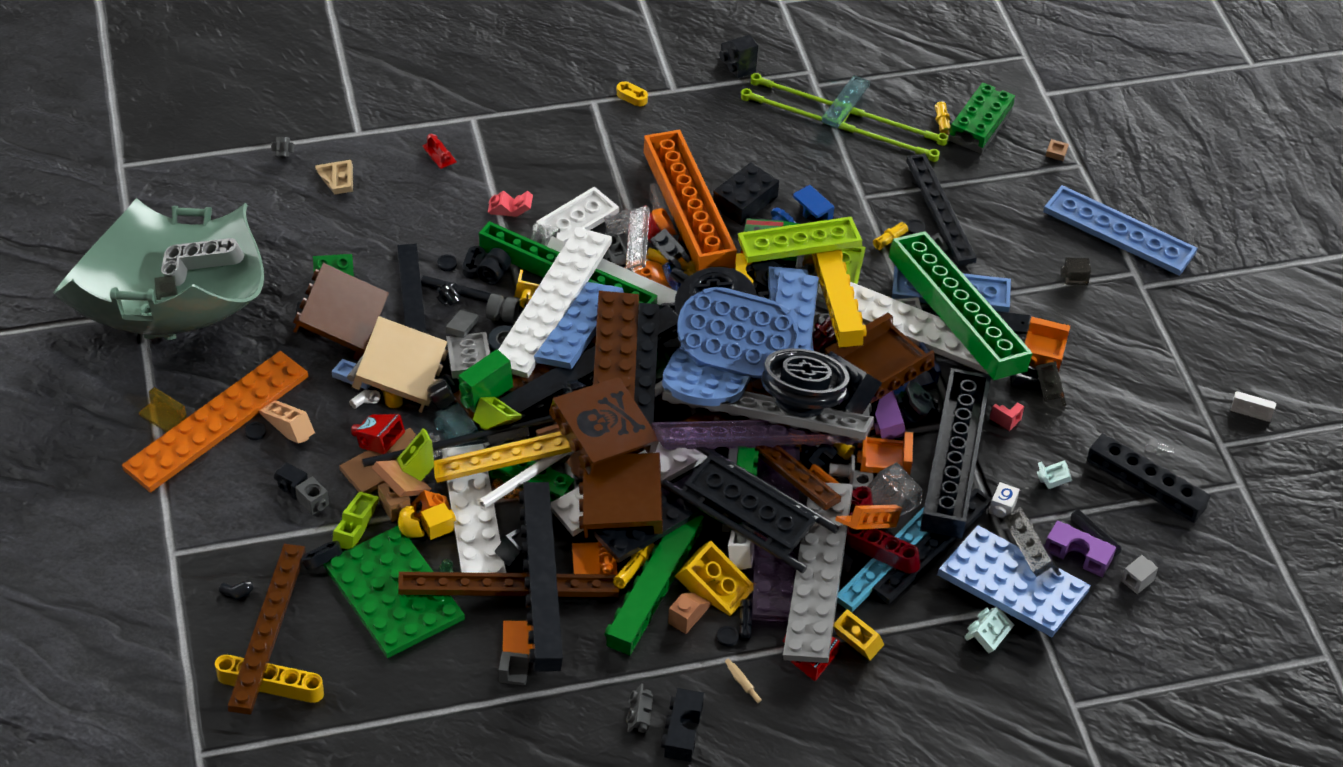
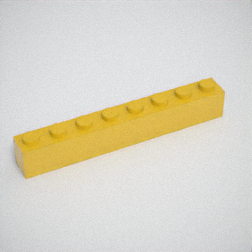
M842 250L811 254L839 348L863 345V337L867 335L866 325H862V313L858 312V300L854 299V288L850 286V275L846 274V262H842Z

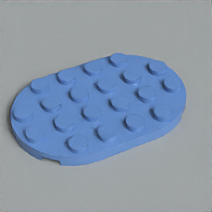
M712 287L703 289L685 302L678 317V338L683 349L692 359L708 367L747 377L762 378L765 360L771 353L782 349H798L799 346L798 326L785 307L773 300L728 288Z
M681 345L673 353L663 372L662 386L665 390H670L672 396L681 401L701 406H720V403L728 401L731 404L739 400L743 396L751 377L702 365L692 359Z

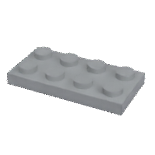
M486 332L467 334L464 338L454 335L446 336L452 378L459 379L458 375L490 354Z

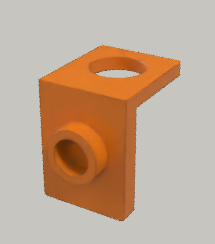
M426 490L410 504L414 507V517L421 519V511L417 513L416 509L420 502L422 503L421 511L442 503L446 504L448 510L451 509L446 496Z

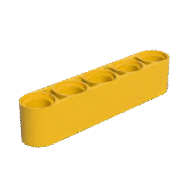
M221 655L215 661L218 680L223 684L235 686L244 658L232 655ZM268 663L259 692L310 703L319 702L324 697L323 681L320 675Z

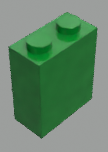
M498 349L458 375L461 403L465 408H470L474 413L480 397L498 398L513 388L511 361Z

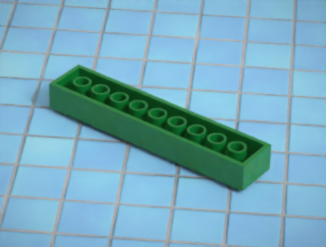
M926 231L892 240L888 257L993 380L1023 373L1028 370L1033 354L1031 350Z

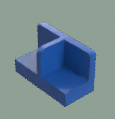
M811 185L793 194V198L803 206V217L807 218L813 215L816 218L821 217L823 220L833 219L834 205Z

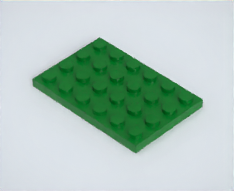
M398 526L342 552L340 556L334 557L331 561L323 564L330 577L387 658L465 620V614L451 595H398L399 572H433L411 540L401 533Z

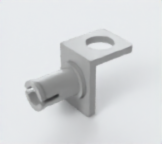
M855 455L851 456V462L848 465L830 463V476L847 477L849 484H852L854 489L860 486L873 489V473L855 470ZM865 476L869 481L861 484L857 481V478Z

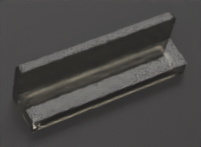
M1021 506L1003 517L1036 577L1050 568L1053 569L1057 576L1062 575L1035 525Z

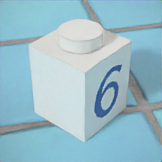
M1000 482L991 501L989 513L1009 520L1017 503L1020 489Z

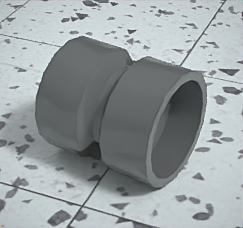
M492 293L486 307V318L497 321L502 318L503 322L515 324L519 314L520 300L512 297L504 299L502 295Z

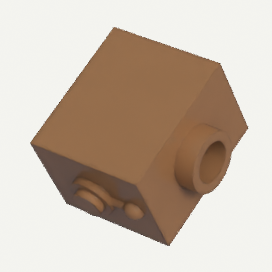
M386 482L378 485L379 502L391 522L398 520L402 508L411 506L409 496L399 497Z

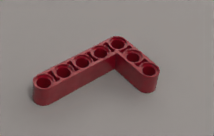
M860 486L852 492L849 516L853 515L855 506L874 505L870 488ZM849 526L847 527L845 546L905 573H915L920 569L919 551L915 545L878 529L856 530Z

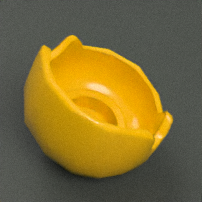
M406 506L402 508L398 517V527L401 533L408 538L424 537V530L421 529L419 524L420 519L414 517V507Z

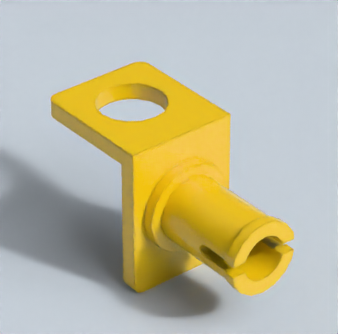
M520 269L514 297L521 298L520 306L524 308L525 303L528 304L539 284L522 281L523 270Z

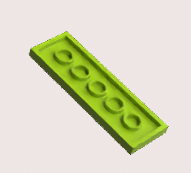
M852 217L738 233V241L747 263L862 246V238Z

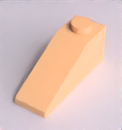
M277 400L259 410V413L293 442L303 443L315 433L307 413L303 410Z

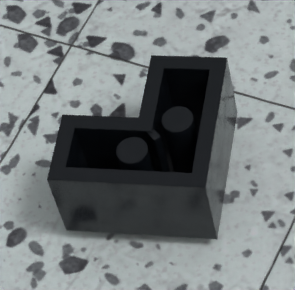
M751 35L721 43L720 59L725 62L729 71L737 79L756 73L758 44Z

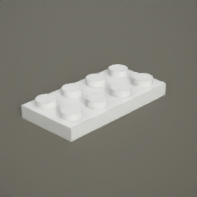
M593 187L536 221V227L550 239L553 236L567 242L576 227L591 230L618 214L619 206L597 188Z

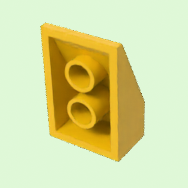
M711 540L700 547L675 575L690 592H694L708 600L712 606L729 616L740 606V601L746 599L756 587Z

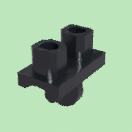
M827 436L818 448V443L815 440L802 443V456L804 458L810 457L804 467L809 470L813 464H816L823 470L826 468L827 464L819 457L822 456L830 463L837 454V451L830 445L832 442L830 437Z

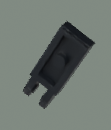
M663 229L650 239L653 246L675 268H682L678 261L681 257L687 263L691 261L684 248L666 229Z

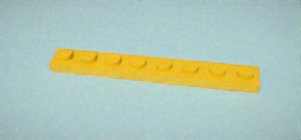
M555 432L434 460V474L438 483L573 451L569 446L567 438L561 432Z

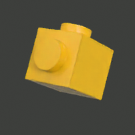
M445 503L421 511V523L430 540L454 531L456 518L452 509L448 510Z

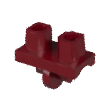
M830 317L821 325L818 323L814 325L815 331L812 333L814 351L821 353L825 351V348L832 341H837Z

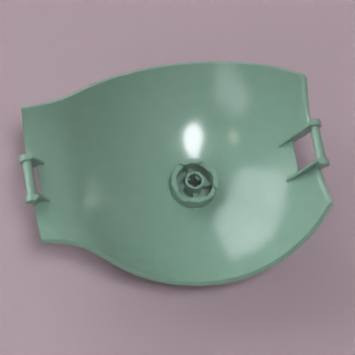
M136 198L71 269L53 294L67 306L91 320L114 329L144 334L145 339L164 337L166 340L176 339V334L194 331L220 322L254 300L260 294L263 287L264 268L258 246L247 222L246 209L248 205L244 203L230 214L211 220V207L197 209L172 206V218L150 209ZM177 215L203 216L204 223L192 225L177 223ZM233 238L244 253L243 260L235 265L187 270L186 279L180 286L170 285L161 271L166 249L176 244Z

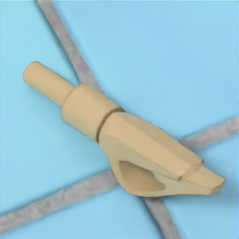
M729 658L726 659L725 663L734 679L742 686L746 693H750L754 700L759 703L762 699L754 691V686L735 663H732Z

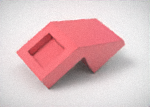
M502 191L490 198L488 213L491 215L518 217L531 209L533 195L527 191L514 199L505 191Z

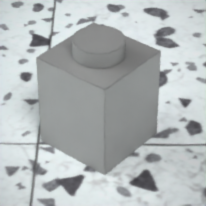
M1141 555L1125 568L1121 581L1138 594L1154 581L1158 567Z

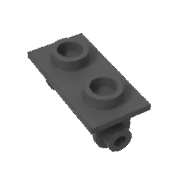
M643 683L636 690H633L629 696L631 707L626 718V722H628L627 732L637 728L639 732L645 733L650 728L651 714L643 710L648 712L652 710L653 694H651L650 690H643Z

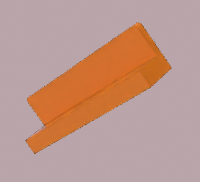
M898 505L855 506L853 515L836 516L835 521L856 530L895 528L902 507Z

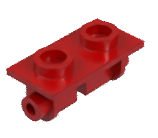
M435 134L427 136V144L422 145V147L440 169L457 163Z

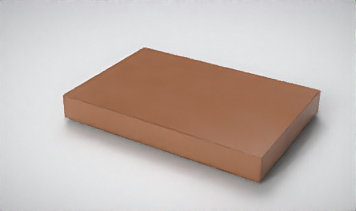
M397 460L378 461L372 466V469L399 497L420 495L424 490H431L424 480L420 481L403 472Z

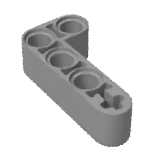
M233 238L176 244L166 249L161 271L170 285L180 286L186 279L187 270L235 265L243 260L244 253Z

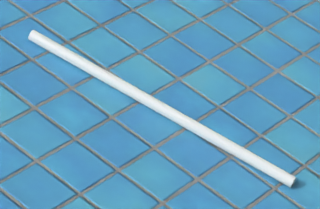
M662 381L655 385V397L665 390L662 386ZM571 452L542 458L481 498L479 505L486 509L521 486L523 482H527Z

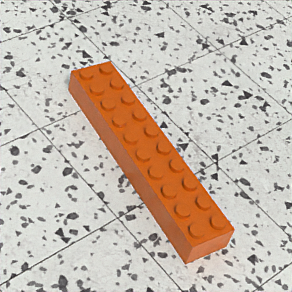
M674 130L645 135L644 155L696 270L700 271L711 267L735 268L737 249L681 131Z

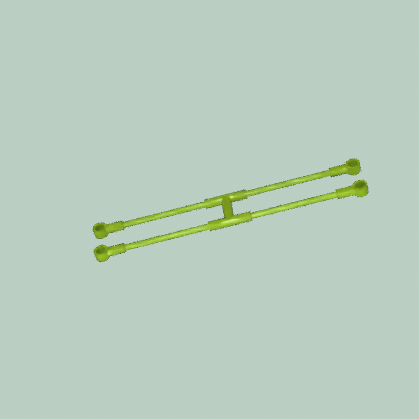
M759 73L751 75L750 82L752 85L774 87L830 105L832 108L843 112L839 119L835 120L766 99L764 96L752 93L748 88L741 91V99L744 101L752 100L766 103L822 121L823 124L852 133L856 132L914 151L916 154L925 153L926 157L932 162L939 160L940 152L937 149L928 150L914 147L858 129L856 126L845 123L849 114L860 117L864 116L923 135L925 138L937 141V144L945 146L948 142V135L945 133L936 134L927 130H919L867 113L859 108L837 101L832 102L774 83V81L762 78Z

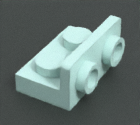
M997 606L990 610L988 608L982 610L978 614L979 619L969 625L967 628L969 632L964 636L967 641L975 637L988 653L993 652L1014 626Z

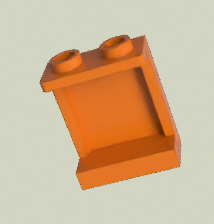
M1031 317L1025 345L1033 353L1029 366L1059 373L1070 326Z
M905 432L904 441L871 437L858 441L857 448H861V451L858 450L857 463H860V472L910 476L913 460L912 432Z

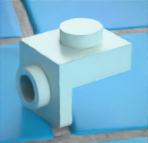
M1065 460L1045 467L1042 462L1038 463L1040 469L1037 471L1038 478L1041 483L1045 482L1048 489L1072 481Z

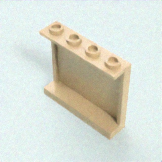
M378 316L352 387L360 390L363 382L421 404L419 412L422 413L424 405L429 406L431 401L427 389L437 380L434 379L435 375L439 376L443 365L440 364V361L444 362L448 353V350H445L447 341Z

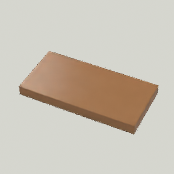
M411 428L406 429L405 433L387 453L406 449L417 435ZM367 450L339 465L340 471L358 492L369 494L378 489V485L385 483L372 469V466L363 467L362 459L382 455L381 453Z

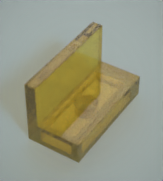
M155 387L149 391L150 403L139 412L140 416L165 432H168L187 418L184 405Z

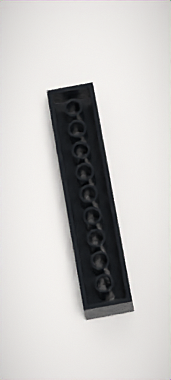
M954 368L950 370L920 531L959 539L963 538L991 379L990 375Z

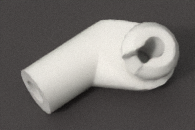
M364 390L352 398L349 403L354 409L363 403L375 404L379 402L381 394L376 390Z

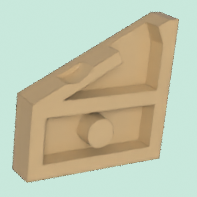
M351 160L315 166L317 173L334 195L353 192V164Z

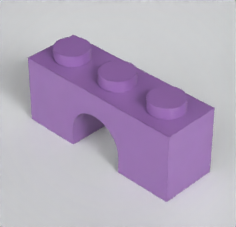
M1058 520L1049 533L1044 547V551L1061 559H1064L1066 554L1071 551L1082 553L1086 558L1083 569L1102 578L1111 564L1116 547L1110 543Z

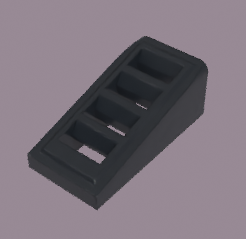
M1029 366L1026 372L1010 376L1011 386L1051 390L1054 388V373Z

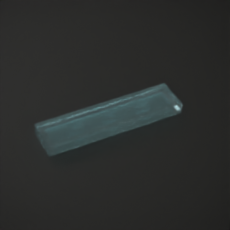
M853 75L823 115L822 122L839 128L869 87L870 81Z

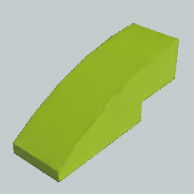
M359 491L342 513V520L333 531L332 541H339L341 548L347 550L356 546L372 518L379 502V497Z

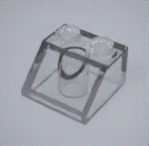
M898 462L881 470L867 486L872 491L874 505H898L902 507L900 516L921 504L923 489Z

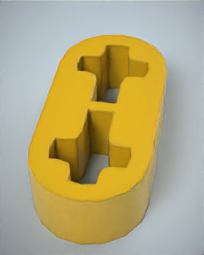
M629 82L618 83L617 96L620 99L635 106L647 104L648 93L646 90Z

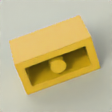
M848 609L834 623L833 627L837 635L869 661L884 646L880 634Z

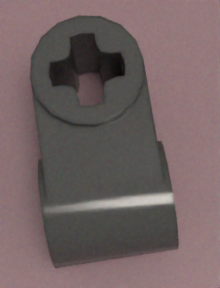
M612 232L605 234L612 236V243L604 255L606 260L619 266L631 264L629 252L623 245L619 235Z

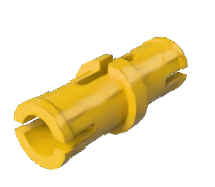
M938 102L935 105L936 122L939 125L940 133L950 135L951 119L947 112L946 103Z
M900 222L895 227L888 228L884 231L883 235L873 240L874 247L878 248V250L883 249L892 243L894 238L907 233L908 226Z

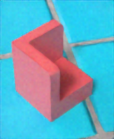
M1017 402L1011 409H1008L1003 405L998 406L994 404L990 419L1010 431L1022 419L1024 406Z

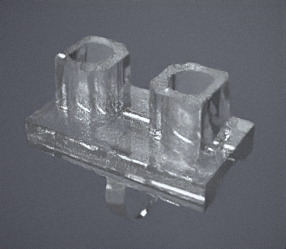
M636 208L631 210L625 209L619 214L604 217L607 233L621 234L625 232L630 234L633 229L640 227L638 210Z

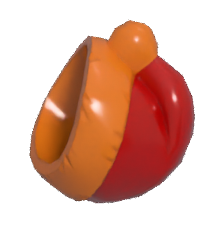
M664 208L652 210L643 223L644 236L649 242H651V238L663 229H666L672 236L677 235L672 221Z

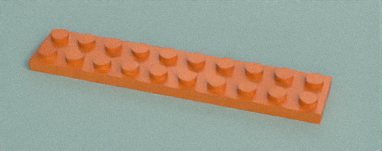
M279 351L123 463V471L151 493L259 414L260 409L274 400H278L308 378V371L282 351Z

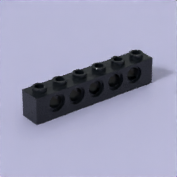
M1102 433L1090 447L1086 461L1189 521L1195 523L1207 508L1210 494L1133 451L1131 448L1119 443L1114 438Z

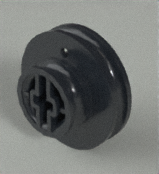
M711 267L697 271L685 279L677 290L674 304L676 314L679 317L685 302L703 289L723 287L757 295L752 282L741 272L726 267Z
M782 349L771 353L766 358L761 382L765 390L776 398L775 403L784 412L799 417H815L820 415L825 408L834 407L844 400L846 387L849 382V373L841 363L825 354L806 349Z

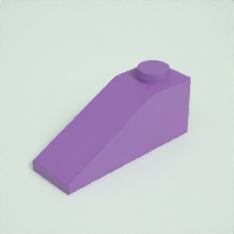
M891 391L879 399L875 413L877 423H874L876 435H880L881 439L893 440L904 437L906 431L894 392Z

